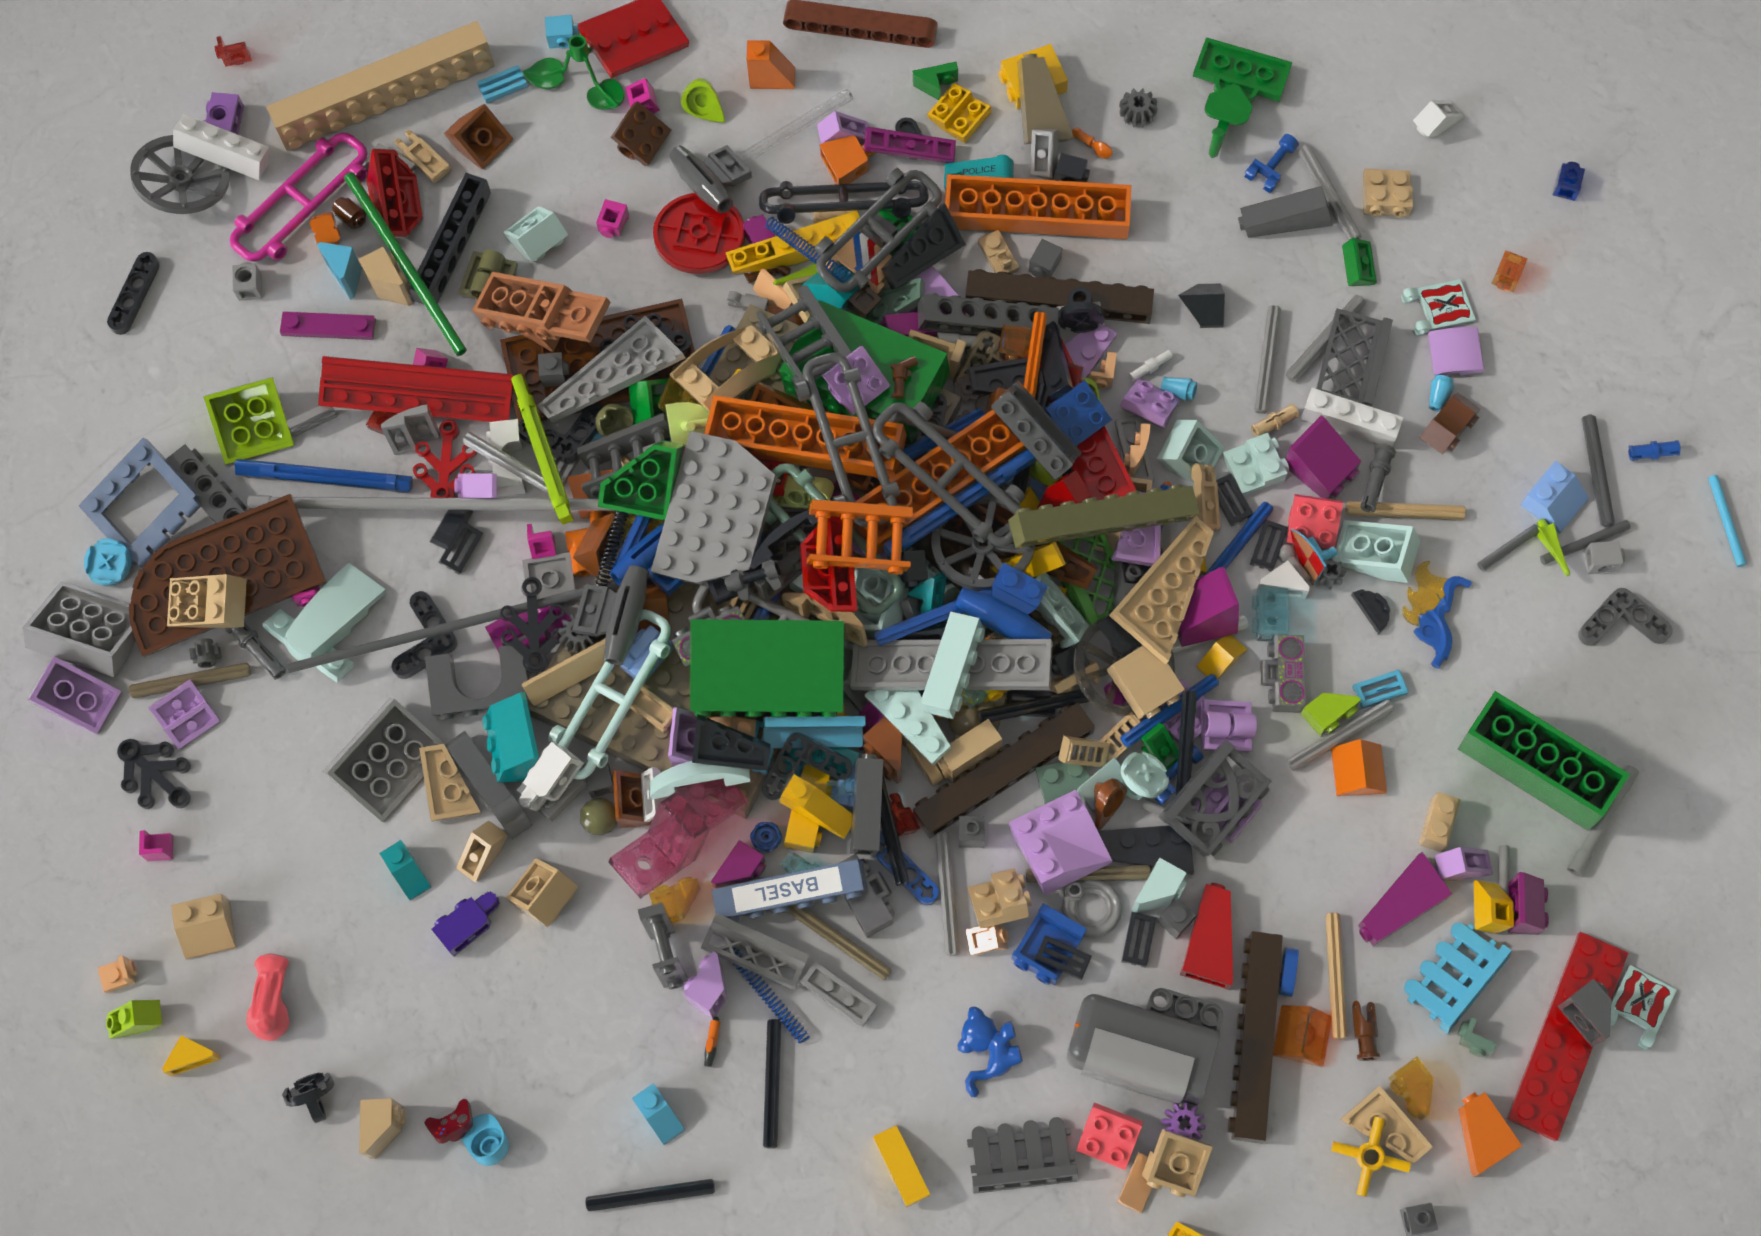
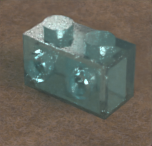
M1259 587L1257 594L1252 596V610H1256V618L1252 619V633H1256V641L1272 642L1274 635H1289L1288 588Z

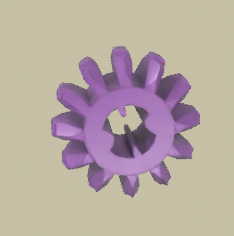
M1188 1102L1183 1103L1182 1110L1177 1103H1174L1172 1105L1174 1112L1169 1109L1165 1110V1115L1170 1118L1161 1120V1124L1169 1126L1165 1130L1192 1139L1195 1137L1200 1140L1203 1137L1198 1130H1205L1206 1125L1198 1123V1121L1204 1119V1114L1195 1116L1194 1113L1198 1109L1196 1105L1189 1111ZM1178 1119H1180V1121L1186 1119L1188 1121L1187 1127L1189 1128V1130H1187L1186 1127L1183 1130H1181L1179 1128L1180 1122L1178 1121Z

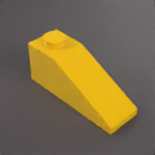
M795 774L792 776L779 802L845 839L852 827V813L816 786Z

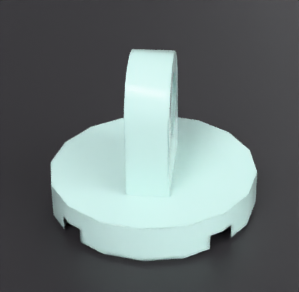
M1131 753L1126 757L1121 766V776L1124 780L1122 784L1127 788L1126 796L1135 800L1142 797H1158L1165 791L1169 783V776L1167 777L1165 774L1167 771L1165 766L1149 753Z

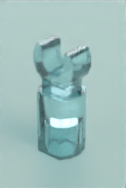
M855 777L844 779V782H838L837 780L826 782L827 787H837V792L830 794L829 797L836 800L842 794H846V796L854 795Z

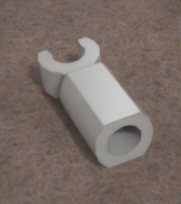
M729 291L727 297L729 306L742 307L744 311L747 310L749 304L767 311L769 305L768 298L748 293L742 295L736 291Z

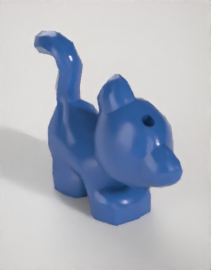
M970 1007L968 1019L962 1028V1038L957 1045L958 1051L971 1053L973 1051L983 1052L988 1050L990 1052L987 1069L970 1071L965 1079L966 1091L971 1097L975 1098L979 1094V1090L975 1085L977 1080H988L993 1077L1003 1076L1012 1066L1021 1063L1023 1059L1019 1045L1011 1046L1010 1040L1016 1037L1012 1021L1004 1023L1001 1031H997L993 1019L987 1017L979 1007Z

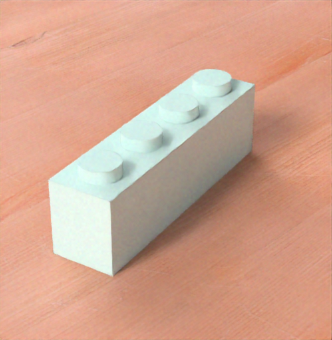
M950 612L920 702L924 712L954 719L956 711L959 712L962 705L961 694L963 688L966 689L970 680V674H968L971 665L974 666L977 659L976 648L978 642L981 643L985 634V629L979 618Z

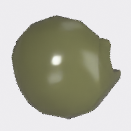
M611 403L604 406L598 412L595 423L598 433L605 437L633 426L634 417L632 411L627 407Z
M604 798L589 800L580 811L581 825L592 835L603 836L611 832L617 824L615 806Z

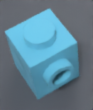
M572 15L545 17L546 38L549 48H568L569 39L574 35H579L578 23L573 22Z

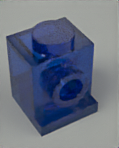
M1577 162L1562 163L1552 195L1575 201L1581 190L1585 169L1580 168V164Z

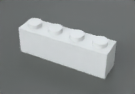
M182 114L173 128L174 148L257 180L261 178L268 166L269 147L186 114Z
M1311 388L1301 416V420L1314 423L1322 415L1337 432L1377 445L1387 444L1392 447L1403 420L1401 416L1315 388Z

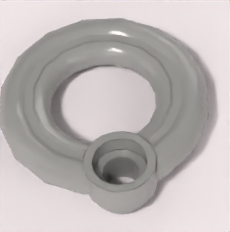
M1103 880L1074 881L1064 888L1063 915L1087 928L1085 937L1095 938L1104 936L1116 927L1121 919L1122 905L1118 893L1111 885ZM1070 888H1078L1079 893L1076 895L1072 894ZM1085 894H1098L1105 900L1107 911L1104 918L1099 922H1086L1079 916L1077 903Z

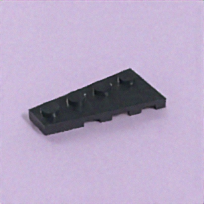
M945 203L941 204L881 268L891 289L898 288L966 245Z
M1183 824L1189 830V824ZM1169 825L1098 831L1112 862L1155 867L1157 861L1161 858L1185 871L1186 874L1194 875L1192 847Z

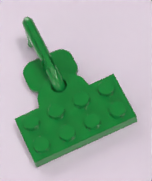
M1206 37L1193 72V77L1214 83V92L1209 94L1204 108L1207 116L1219 120L1217 128L1212 130L1213 136L1209 148L1211 158L1218 156L1229 123L1233 125H1244L1247 123L1252 111L1251 103L1254 102L1257 96L1280 101L1293 62Z

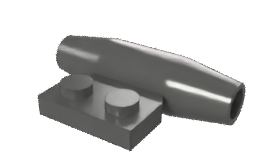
M681 145L674 147L669 154L673 165L684 182L703 202L721 214L729 211L733 205V200L724 186L732 185L733 187L752 178V171L728 145L709 153L704 161Z
M629 566L617 593L605 586L584 585L572 630L578 634L599 636L606 633L603 660L607 663L623 665L635 640L646 600L648 570L643 567Z

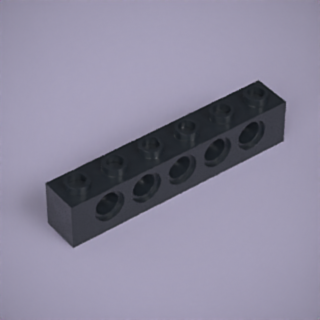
M465 173L417 271L437 303L491 194L487 179ZM411 284L409 291L413 300L424 305Z

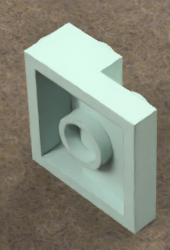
M1269 433L1246 440L1244 445L1225 451L1222 454L1227 468L1243 496L1278 484L1286 479L1287 472L1289 471L1288 463L1285 458L1280 459L1277 453L1279 451V444L1275 437L1270 438Z

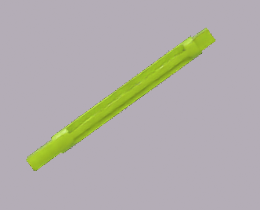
M517 374L511 378L518 398L517 402L552 506L557 513L559 521L564 525L574 520L570 510L571 506L534 398L530 394L526 379L522 374Z

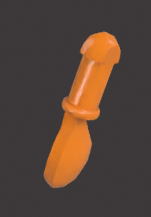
M1080 128L1072 129L1073 137L1087 144L1088 147L1092 146L1097 156L1104 159L1111 157L1113 151L1108 144L1096 141L1095 137H1091Z

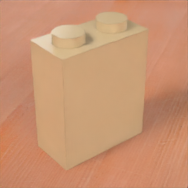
M1145 646L1136 649L1107 669V672L1138 719L1144 716L1150 719L1161 712L1159 707L1166 703L1169 707L1180 700L1179 694L1185 690L1169 664L1165 665Z
M989 719L950 743L952 749L937 762L939 765L938 769L944 780L948 778L952 784L957 781L956 777L966 770L971 772L977 768V764L986 757L991 759L998 754L997 751L1002 747V738Z

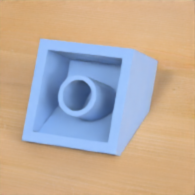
M1555 460L1527 494L1521 506L1540 520L1546 519L1548 525L1554 523L1556 532L1560 534L1589 497L1576 475Z

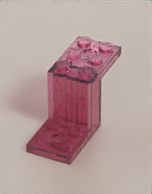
M724 778L685 785L660 802L648 832L611 856L608 863L641 899L694 862L701 851L709 831L744 808L748 800L735 785L725 786ZM714 794L718 797L719 801L712 802L706 795ZM638 862H647L650 865V869L640 868Z

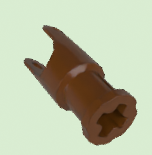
M1354 1001L1352 1004L1355 1038L1358 1039L1359 1048L1357 1059L1359 1061L1380 1059L1376 1046L1378 1030L1373 1002H1369L1366 1007L1367 1021L1361 1014L1359 1001Z

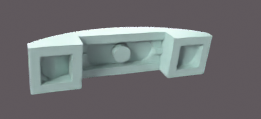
M692 761L685 762L663 771L650 780V797L653 800L675 796L676 787L723 778L725 786L750 782V769L692 763Z

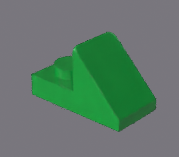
M957 62L912 71L913 86L937 100L940 99L941 84L949 85L958 81Z
M1158 723L1141 737L1144 743L1141 750L1156 757L1165 766L1166 770L1178 761L1179 751L1163 724Z

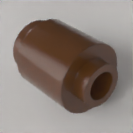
M340 197L334 202L332 211L335 216L351 229L362 227L365 224L366 212L350 198Z

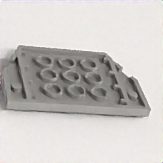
M690 431L651 572L695 584L727 578L731 575V571L735 569L746 573L752 572L750 565L758 550L777 476L736 441Z

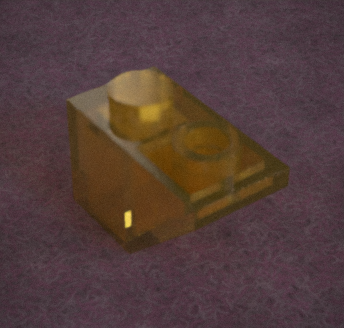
M687 877L679 880L677 885L670 887L668 885L658 886L653 889L654 892L649 893L652 905L663 902L672 923L685 918L701 887L697 878Z
M1417 1056L1388 1078L1391 1081L1389 1085L1397 1096L1401 1095L1407 1102L1406 1108L1414 1118L1418 1117L1421 1121L1430 1114L1434 1078Z

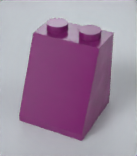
M1322 415L1290 446L1286 456L1289 471L1318 496L1325 499H1330L1332 496L1334 498L1338 497L1345 488L1343 484L1347 480L1352 482L1360 473L1358 468L1361 460Z
M1220 567L1197 579L1194 584V591L1185 617L1177 633L1181 647L1238 634L1239 602L1225 568Z

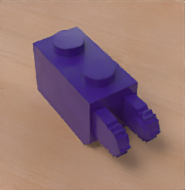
M487 891V893L481 895L475 901L472 897L468 900L463 899L456 904L455 910L452 913L437 919L434 923L435 926L431 930L453 956H456L490 928L491 920L488 916L499 906V898L491 891Z

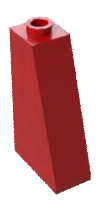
M1211 883V885L1206 884L1203 889L1180 975L1229 990L1233 984L1231 891L1225 890L1226 887L1221 884Z

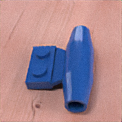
M664 523L656 527L633 546L611 570L610 576L618 586H620L628 567L631 565L640 566L648 570L651 581L668 596L686 582L651 572Z
M1006 563L1002 564L991 585L992 596L963 587L954 603L955 606L967 615L979 618L983 626L1008 639H1051L1052 633L1028 615L1038 607L1048 585Z

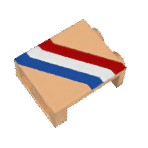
M859 231L831 260L842 263L853 273H856L882 248ZM890 254L867 276L870 279L868 282L871 286L870 289L877 295L885 286L884 280L887 282L881 268L892 257Z

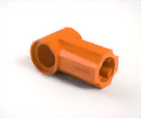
M588 528L565 532L574 577L582 578L591 575L589 571L572 558Z

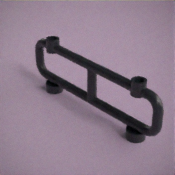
M783 181L780 187L768 188L760 193L759 207L765 213L777 214V219L781 223L789 224L794 221L795 213L868 210L877 200L848 201V193L887 191L891 186L886 182L793 186L791 182ZM910 181L898 194H904L907 190H917L920 197L892 199L882 209H893V214L897 218H906L911 214V208L920 207L927 203L929 198L928 188L921 182ZM839 194V202L768 204V198L775 196L788 200L796 195Z

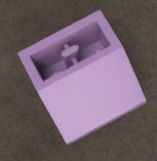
M714 951L710 956L705 955L698 966L700 971L695 977L691 976L683 988L686 990L684 995L688 1003L712 1019L728 999L722 964L718 954Z

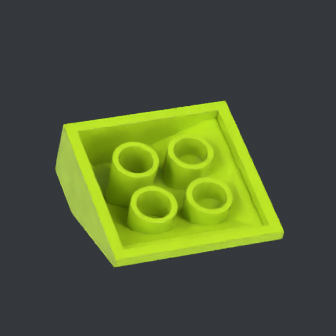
M273 377L203 396L225 465L235 462L236 459H247L294 446Z

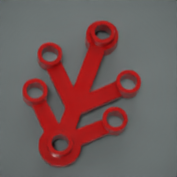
M445 420L439 426L440 434L443 437L441 461L431 452L427 442L420 441L415 446L417 455L423 457L439 473V482L437 483L428 474L425 464L418 463L413 467L415 477L421 479L431 489V498H454L455 479L449 482V475L468 459L474 458L478 453L475 450L472 453H466V450L470 447L464 444L462 452L451 460L453 440L459 436L460 430L455 421ZM447 426H452L451 430L445 431ZM421 447H427L424 452H419ZM469 464L463 465L460 469V474H464L466 470H471V474H476L473 466ZM419 469H424L422 474H417ZM440 492H446V494L443 497L438 496Z

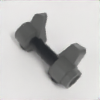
M772 558L765 559L761 569L750 573L735 569L731 571L729 577L725 578L727 590L729 592L737 591L741 600L750 599L749 589L751 582L766 578L775 591L782 588L784 584L780 566Z

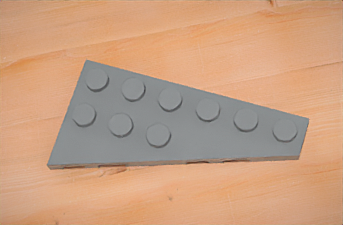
M644 316L540 402L537 407L553 424L686 357Z

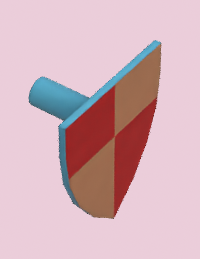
M1290 529L1298 560L1309 574V581L1313 586L1326 568L1324 561L1337 556V550L1335 547H1331L1322 551L1314 537L1307 539L1300 532Z

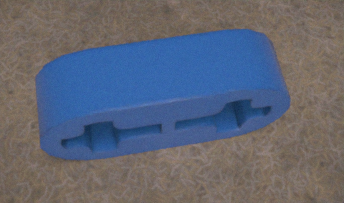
M1287 947L1284 949L1279 995L1293 996L1299 956L1298 949Z

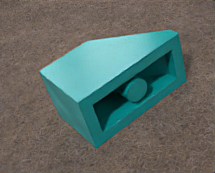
M402 840L379 853L409 900L414 899L431 888L428 880Z

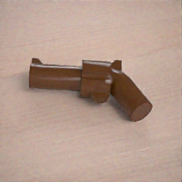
M786 266L767 269V271L773 277L776 276V272L786 277L790 274L791 269ZM760 271L743 274L750 284L756 281Z
M915 356L905 359L898 364L890 365V368L893 370V381H895V390L891 394V398H904V384L907 381V377L911 376V371L907 369L918 365Z

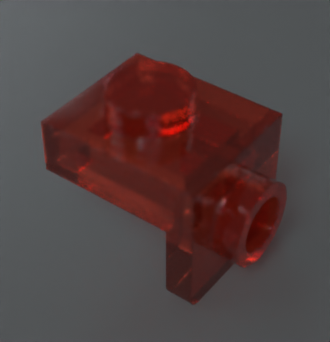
M221 36L216 37L218 45L214 46L218 59H222L225 67L242 65L245 62L252 61L251 53L245 41L225 45Z

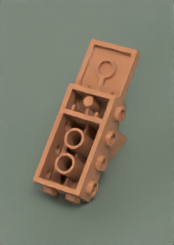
M492 272L472 312L481 320V324L486 328H499L508 333H511V331L519 332L549 351L554 352L561 337L591 343L611 302L607 297L572 291L569 287L562 284Z

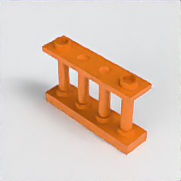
M812 500L809 505V515H815V518L818 519L816 554L808 556L807 564H813V568L827 569L828 566L888 570L889 574L894 575L903 574V571H907L910 568L911 562L901 561L902 530L905 522H909L913 517V507ZM831 516L840 517V520L843 521L841 556L826 555L828 519ZM856 518L865 519V522L868 523L866 558L851 557L853 521ZM881 520L890 521V524L893 525L891 560L876 559L878 523Z

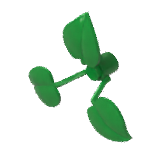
M574 35L569 39L570 50L566 51L567 56L563 67L558 59L549 57L537 61L530 68L523 71L525 78L534 86L542 89H552L563 83L564 77L562 73L567 71L570 57H572L577 62L585 61L595 87L590 88L587 92V101L592 107L600 110L613 109L620 106L624 101L623 89L617 81L605 79L600 84L598 83L588 59L589 54L593 51L587 44L586 38L582 35Z

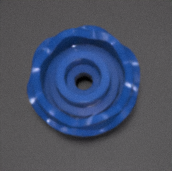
M759 822L751 832L750 839L757 850L771 852L780 845L782 833L773 822Z

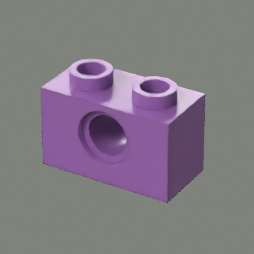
M212 92L210 101H207L206 120L203 121L238 135L244 105L239 95Z

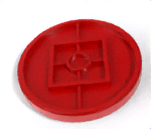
M695 193L686 194L669 202L657 215L653 226L655 248L668 265L679 271L691 274L711 273L729 265L726 252L743 247L745 241L744 221L734 205H732L729 211L721 214L703 202Z

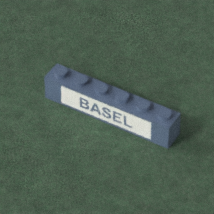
M857 859L711 890L715 913L739 922L741 916L749 915V919L764 916L765 911L773 910L774 914L789 911L788 907L797 905L798 909L812 907V902L822 900V904L837 902V897L846 895L847 899L858 898L862 896L861 892L868 891L863 860Z

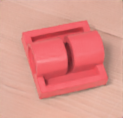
M1294 494L1289 514L1286 542L1293 543L1290 529H1294L1307 539L1314 537L1320 548L1329 549L1335 547L1343 501Z
M1094 1102L1076 1151L1126 1170L1143 1121Z

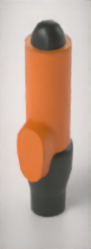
M717 1016L710 1021L704 1053V1066L712 1067L717 1051L716 1047L721 1023Z

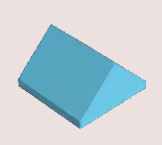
M323 242L316 244L328 268L351 300L355 297L362 272V267L353 248Z

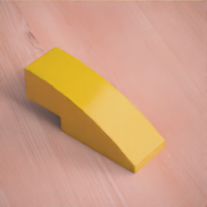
M893 1126L873 1136L906 1208L930 1197L926 1184L897 1126Z

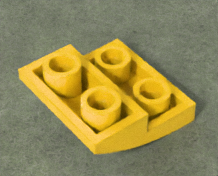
M953 83L927 113V117L942 130L966 143L989 116L992 109L990 105L974 98L971 91Z

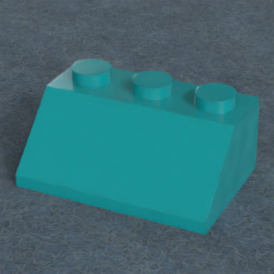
M838 262V264H840L841 267H844V269H847L848 272H851L850 278L846 282H841L847 283L854 276L855 273H853L842 263ZM818 272L802 285L806 284L817 301L821 300L842 310L848 308V300L859 289L856 287L850 292L845 293L836 291L821 278ZM847 273L846 277L842 280H845L849 276V273Z
M520 692L490 705L486 715L483 716V729L487 730L488 734L487 749L492 754L491 769L492 773L496 774L497 783L524 781L529 770L535 766L539 759L525 692Z

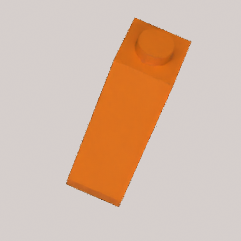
M747 40L746 61L750 89H795V66L770 40Z
M1474 1092L1464 1098L1462 1101L1465 1105L1458 1109L1470 1171L1474 1177L1522 1146L1485 1092L1479 1096Z

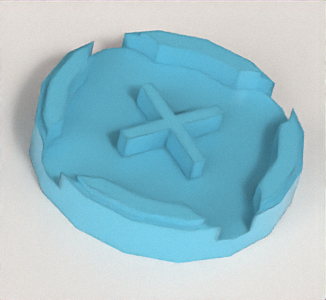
M111 538L100 539L87 550L84 557V569L94 583L103 586H115L122 582L129 574L132 566L131 554L129 549L120 541Z

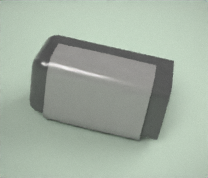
M1157 988L1151 993L1146 1009L1099 994H1090L1081 1003L1067 1051V1060L1072 1067L1082 1070L1081 1075L1150 1097L1177 1103L1178 1105L1183 1101L1198 1106L1203 1099L1220 1037L1223 1011L1215 1003L1165 988ZM1157 996L1163 997L1167 1005L1165 1007L1156 1006L1153 1001L1154 998ZM1179 1005H1189L1192 1013L1189 1015L1182 1014L1179 1011ZM1207 1011L1213 1012L1217 1017V1021L1213 1023L1206 1021L1204 1013Z

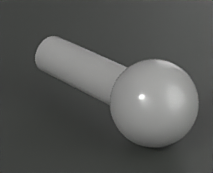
M1290 544L1282 545L1278 559L1283 563L1288 560L1305 582L1309 581V574L1296 558L1295 548Z

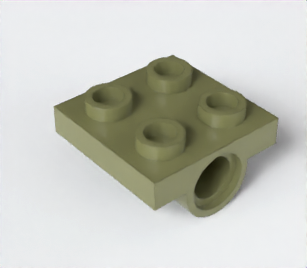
M486 249L483 253L473 251L459 289V294L478 300L492 272L515 276L518 263L506 259L503 254L494 250Z

